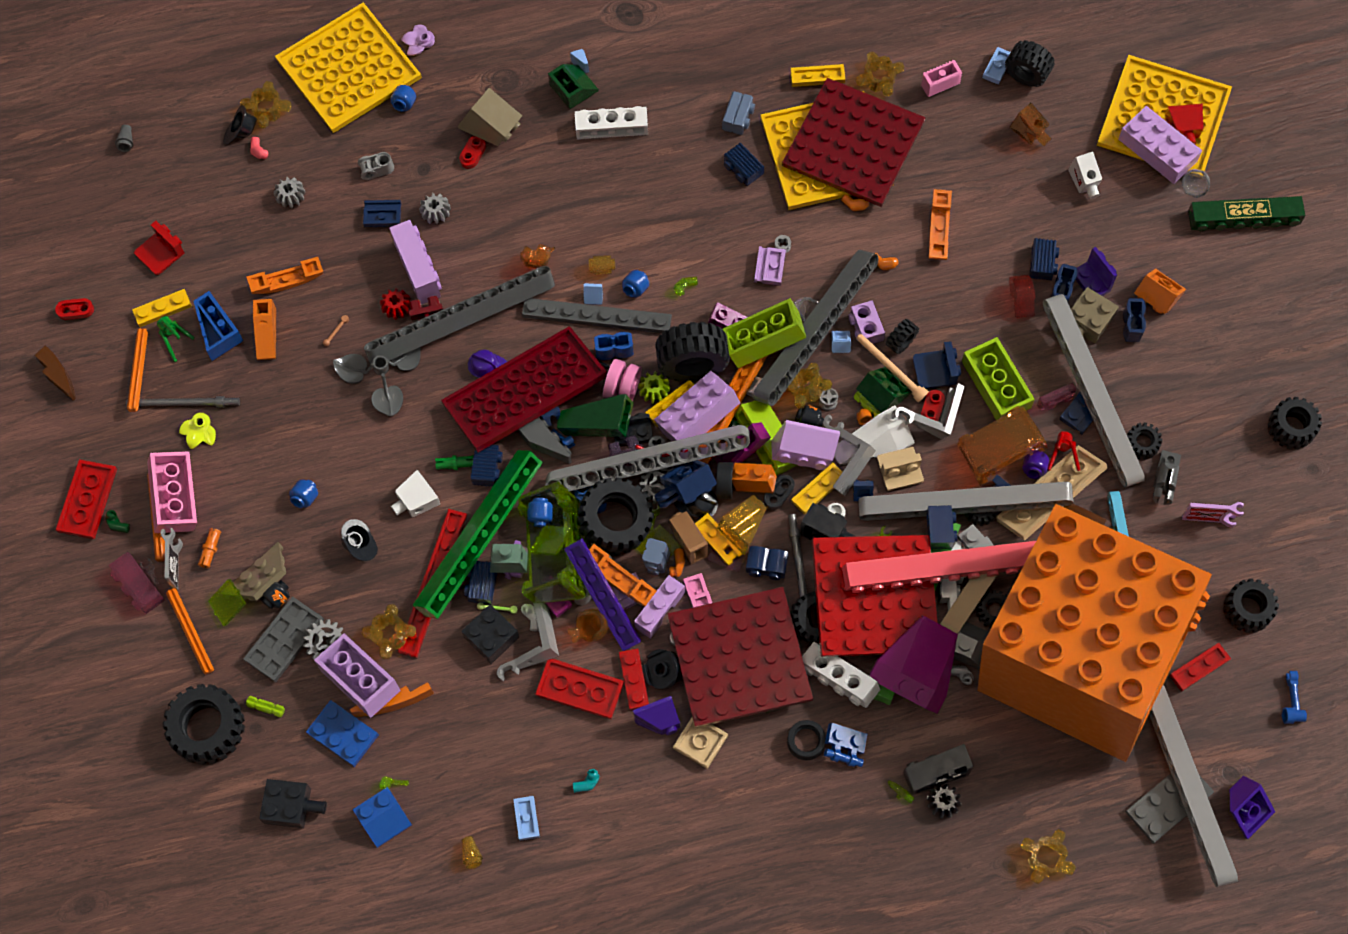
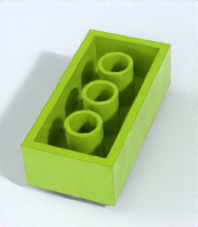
M791 298L723 328L727 336L729 356L737 368L806 338L799 311Z
M998 337L964 352L962 363L998 424L1032 408L1035 399Z

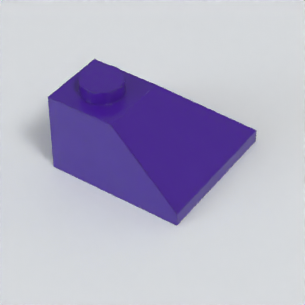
M671 696L633 710L634 721L637 725L663 735L666 733L671 735L680 728V721Z
M1242 776L1230 788V811L1244 837L1249 839L1275 813V810L1261 784L1245 776Z

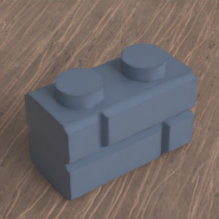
M732 92L722 121V129L724 131L742 135L744 129H748L750 124L749 114H753L755 109L751 95Z
M650 538L647 540L642 560L648 573L659 575V573H665L670 551L665 542Z

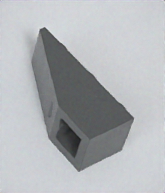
M538 417L518 429L519 435L531 449L568 464L572 463L571 451L566 445H561L559 442L560 438L554 431L550 432L549 426L543 418L539 419Z

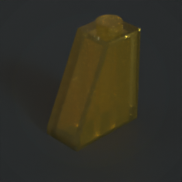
M752 495L723 516L717 529L744 555L751 545L767 507L761 500Z

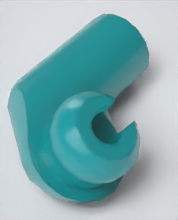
M590 769L584 781L573 782L574 793L592 790L599 781L598 771Z

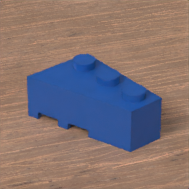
M210 291L194 300L206 351L213 361L241 343L243 339Z

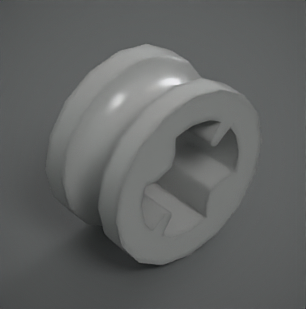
M786 235L778 236L775 239V248L785 249L786 253L789 252L791 249L790 238ZM784 242H786V246L783 245L780 247V243L783 244Z

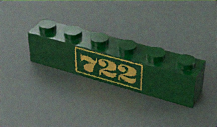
M1302 196L1192 202L1188 209L1191 230L1205 231L1207 229L1224 230L1226 228L1242 229L1244 227L1260 228L1262 226L1279 227L1281 225L1297 226L1302 223L1306 216Z

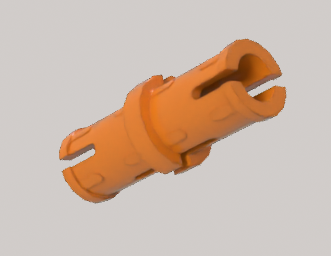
M213 528L209 529L206 542L202 545L203 551L198 566L210 568L214 553L218 550L216 546L222 533L220 530L214 529L213 531Z

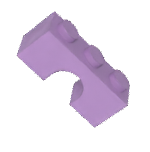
M668 575L634 620L635 628L651 639L662 625V620L671 607L674 608L685 594V585Z

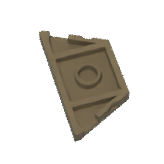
M277 542L262 557L258 558L222 594L227 599H230L231 596H236L239 600L249 599L257 601L263 596V593L274 582H278L286 574L281 544Z

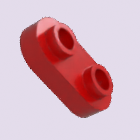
M472 136L468 140L459 157L462 167L472 169L478 164L486 149L485 140L476 136Z
M86 298L63 300L56 305L55 312L62 320L90 317L94 312V306Z
M931 390L927 394L921 412L922 416L939 422L945 402V396L941 391ZM932 397H938L939 400H933ZM932 413L934 416L929 417L927 414Z

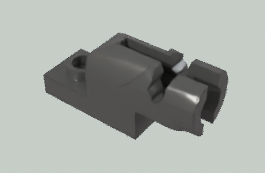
M1165 450L1161 451L1153 485L1152 499L1154 502L1158 503L1161 494H1164L1163 505L1172 504L1179 473L1180 454Z

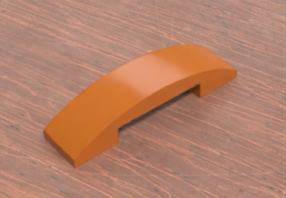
M933 190L929 259L947 260L949 219L952 191Z
M314 257L300 261L301 265L271 274L265 275V272L247 276L251 293L265 294L283 291L314 280L324 274L319 258Z
M593 544L589 550L607 582L630 599L645 607L657 590L642 579H637L609 558V554Z

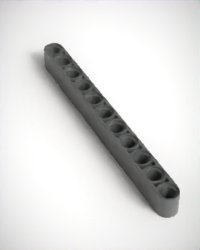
M861 249L854 254L803 323L806 338L785 347L757 385L753 393L755 401L770 406L777 403L878 264L877 254Z
M542 266L367 343L364 346V350L369 362L373 363V359L379 355L392 360L552 289L555 286L550 267Z

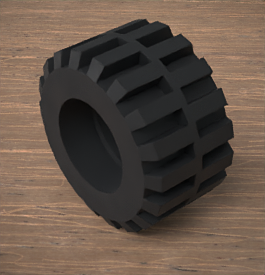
M1024 40L1015 44L1005 61V68L1007 73L1017 82L1029 87H1039L1045 83L1054 68L1055 60L1045 47L1035 42Z
M1291 397L1286 398L1285 401L1282 400L1268 420L1270 436L1274 435L1273 440L1275 442L1279 441V445L1282 447L1286 445L1287 449L1294 447L1295 450L1301 446L1302 448L1306 447L1308 443L1310 444L1322 426L1320 421L1322 416L1318 414L1319 409L1313 407L1314 403L1306 402L1307 399L1305 398L1299 400V397H1294L1293 400ZM1286 417L1297 418L1303 424L1304 429L1292 428L1287 423Z
M1244 579L1240 581L1239 584L1234 585L1224 600L1223 604L1226 605L1223 607V611L1227 612L1225 617L1230 619V624L1232 626L1235 624L1237 626L1236 629L1239 631L1244 629L1246 633H1249L1251 630L1255 633L1259 629L1263 630L1277 615L1279 604L1276 602L1278 601V596L1273 595L1275 591L1273 588L1271 590L1268 588L1269 584H1261L1262 580L1257 579L1254 582L1253 579H1248L1246 582ZM1251 598L1255 600L1260 606V613L1252 614L1246 611L1242 606L1241 599Z
M813 591L798 598L796 603L792 605L790 614L795 632L798 633L797 636L804 638L806 642L812 641V643L820 642L819 628L812 627L806 619L807 609L810 606H817L816 592Z

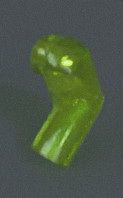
M697 276L681 278L674 285L675 294L684 295V288L698 285Z

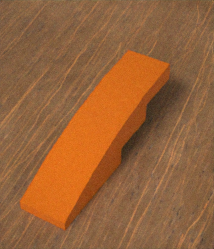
M428 682L411 692L407 686H404L375 715L415 704L434 693ZM357 705L350 709L354 717L368 716Z

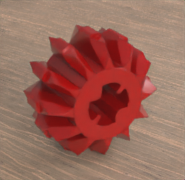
M395 288L394 292H391L388 289V295L382 294L383 300H380L381 311L386 313L388 319L393 316V319L396 320L398 316L404 318V313L409 314L411 298L404 290L399 292Z

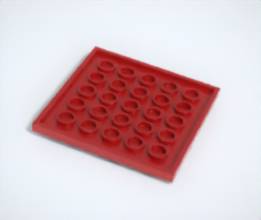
M929 535L825 537L812 539L821 657L882 655L922 615L938 623L934 584H930V581L922 582L921 585L911 586L908 583L903 584L899 588L884 586L881 590L873 591L872 588H866L863 592L853 593L852 590L846 591L842 571L845 563L931 553Z

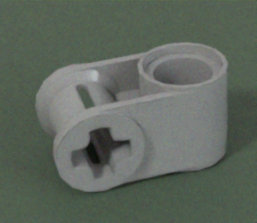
M387 152L364 156L358 159L363 180H371L383 175H389L394 171L393 161Z

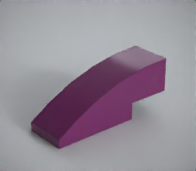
M762 422L752 423L748 427L750 443L746 448L717 455L714 458L717 464L718 462L742 463L760 449L771 438ZM743 435L737 436V438H739V439H742V438L745 437V436H743Z

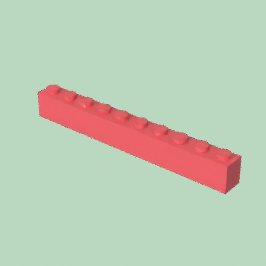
M1036 541L845 563L842 567L846 591L852 590L853 593L863 592L866 588H872L873 591L883 589L884 586L899 588L903 584L908 583L911 586H917L925 581H930V584L941 582L942 579L957 581L961 577L967 576L968 579L979 578L982 574H987V577L997 576L1000 572H1006L1007 575L1018 573V570H1022Z

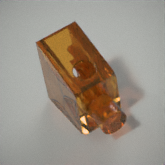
M1031 102L1018 113L1010 126L1014 132L1030 145L1038 140L1043 146H1046L1052 140L1045 132L1049 127L1048 121Z

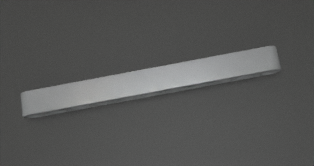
M1059 294L1043 300L1046 315L1121 484L1126 488L1143 482L1145 480L1143 470L1065 296Z
M737 425L554 470L546 476L545 489L549 494L556 495L593 486L598 481L603 483L606 478H611L614 481L616 477L626 478L741 450L750 443L749 430L746 426ZM739 435L745 436L742 439L737 438ZM719 440L726 441L725 443H718ZM703 444L707 445V447L701 448L699 446ZM687 449L688 452L683 453L681 450ZM663 454H669L670 456H668V457H663L662 455H663ZM649 458L651 461L646 462L643 459ZM625 463H631V464H633V465H631V466H626V465H624V464H625ZM611 467V468H613L614 470L609 471V470H606V468ZM588 472H594L595 474H594V475H589V474H587V473H588ZM569 477H576L577 479L572 480ZM556 481L558 482V484H552L550 482Z
M1054 482L866 496L859 498L858 502L859 518L870 521L925 517L928 506L952 505V512L966 514L1054 507L1055 504L1069 506L1074 503L1072 484L1070 482Z
M1163 684L1150 711V719L1214 885L1219 887L1238 881L1236 869Z

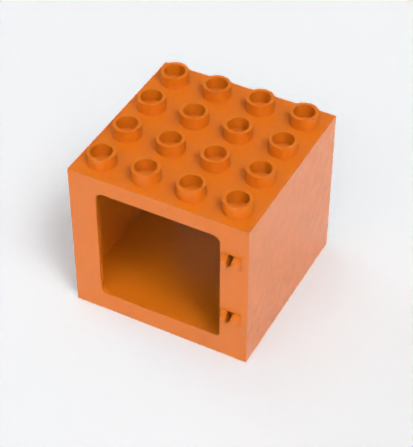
M1055 504L983 643L977 691L1126 762L1188 633L1195 631L1197 624L1201 620L1197 612L1198 610H1204L1205 602L1209 600L1210 595L1206 589L1212 574Z

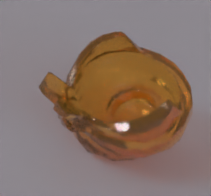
M539 244L537 249L533 250L525 246L523 251L520 252V260L525 267L532 270L547 266L551 252L555 250V247L550 248Z
M585 609L577 616L576 628H569L568 634L572 636L571 640L573 643L577 642L580 638L586 642H596L606 635L608 623L605 616L598 609Z

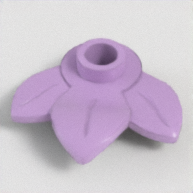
M415 25L413 31L404 34L401 40L409 45L407 55L414 56L420 54L424 48L432 47L435 37L432 32L427 31L424 25Z

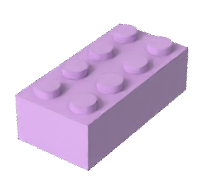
M1147 106L1122 128L1118 139L1173 184L1198 162L1202 153L1199 147Z
M408 220L389 227L394 245L421 305L428 302V297L437 296V298H440L439 290L442 289L436 270L434 271L433 263L426 252L425 244L420 238L417 226H413L411 221Z
M710 371L654 420L668 439L676 441L708 432L738 406L740 401L734 389Z
M346 634L341 635L314 659L320 671L370 718L401 691L396 681Z

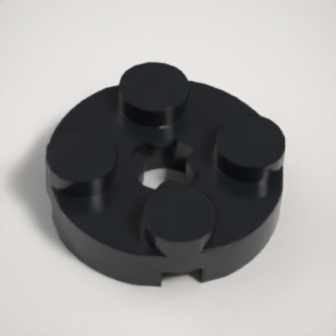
M657 649L648 655L647 663L643 666V675L649 685L656 689L665 690L680 681L682 677L681 668L675 652ZM661 665L665 667L664 673H659Z

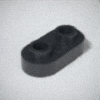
M779 476L776 479L774 492L765 493L764 504L768 509H779L791 495L795 486L791 476ZM786 484L788 488L784 489L781 486ZM771 499H776L777 502H776V503H771L770 500H771Z

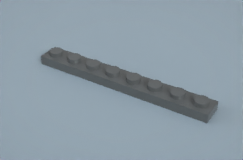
M533 298L524 301L522 312L523 318L663 333L665 330H669L672 320V314Z

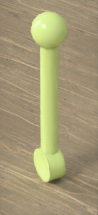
M483 603L477 604V608L479 610H483L487 606H489L484 605ZM493 606L496 610L510 611L511 614L518 612L516 606H511L510 608Z

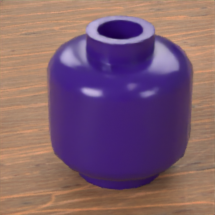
M1041 450L1027 452L1022 466L1024 473L1032 479L1044 476L1048 470L1049 457Z

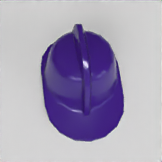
M479 350L470 357L468 370L472 375L480 378L508 361L489 350Z

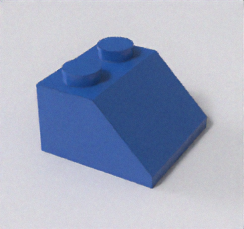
M388 787L353 809L377 848L412 826Z

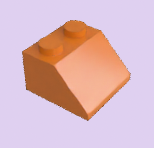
M1154 269L1144 277L1134 294L1138 296L1137 298L1143 299L1145 303L1152 305L1156 312L1166 314L1172 309L1186 289L1159 270Z

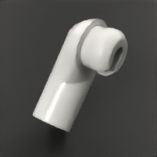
M531 604L522 605L521 612L531 620L530 630L539 631L534 606Z

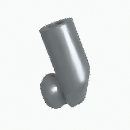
M952 666L951 675L957 676L965 685L972 684L974 676L967 667Z

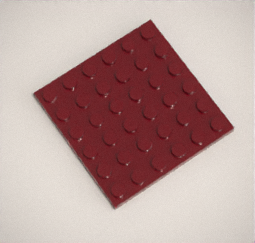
M827 78L789 148L782 166L882 207L926 117Z
M783 587L667 613L695 728L813 701Z

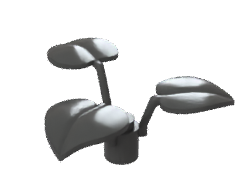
M421 347L398 356L391 361L382 355L376 356L368 368L365 358L359 354H349L334 359L333 364L339 377L351 384L361 382L363 374H367L374 368V372L381 375L384 388L374 391L371 399L372 404L377 411L390 417L397 414L401 409L403 393L398 386L387 387L385 374L389 370L388 364L391 366L397 365L402 371L415 369L420 362Z

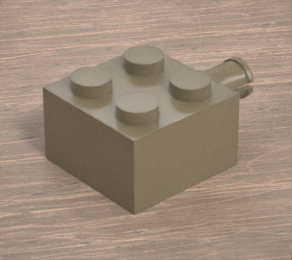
M1087 287L1071 308V311L1082 336L1096 344L1116 316L1119 306Z

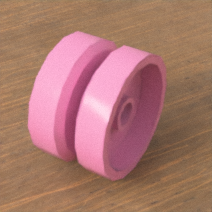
M614 359L605 380L603 398L626 394L633 401L641 378V366L630 364L626 369L624 361Z

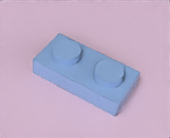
M997 47L982 78L999 85L1006 71L1005 61L1010 52Z
M534 796L513 799L519 840L539 838Z

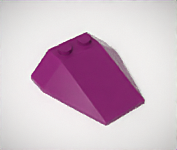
M922 615L877 659L869 676L887 689L938 714L947 697L958 634Z

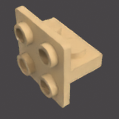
M914 447L877 456L887 491L924 482L920 469L922 459L920 453H915Z

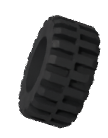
M690 322V324L683 323L676 327L673 326L669 330H665L662 335L660 334L655 343L658 370L664 377L670 380L674 379L679 382H687L688 380L699 381L710 371L718 375L729 364L730 356L726 333L719 326L711 323Z
M616 477L615 481H612L611 478H606L603 483L601 481L596 482L593 488L590 487L585 496H583L577 512V525L580 526L579 532L581 536L585 535L586 537L584 541L587 544L597 545L608 554L614 552V555H620L621 552L629 553L633 548L636 549L640 546L651 529V522L654 513L651 512L653 509L652 502L647 501L649 498L647 493L642 494V488L639 485L636 487L631 485L633 481L627 479L626 482H623L622 478ZM606 502H618L630 511L633 518L632 525L624 531H612L600 522L597 515L598 508Z
M197 684L195 689L190 686L186 688L187 692L184 694L180 691L176 695L178 698L175 702L171 700L168 704L171 707L170 710H165L164 717L167 719L163 721V729L166 731L164 736L171 748L182 758L191 763L197 762L199 765H205L207 761L210 764L217 763V758L222 760L227 758L226 754L229 751L233 753L236 750L234 745L236 742H241L242 737L240 733H244L245 726L242 724L245 719L239 704L226 690L211 684L208 687L204 684ZM202 709H217L221 714V724L217 732L206 740H192L187 734V726L191 717Z

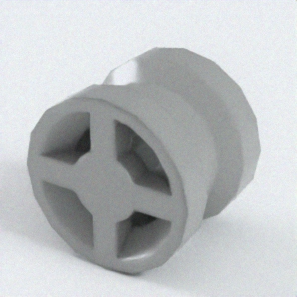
M832 388L823 389L819 395V406L825 411L835 409L838 402V393Z

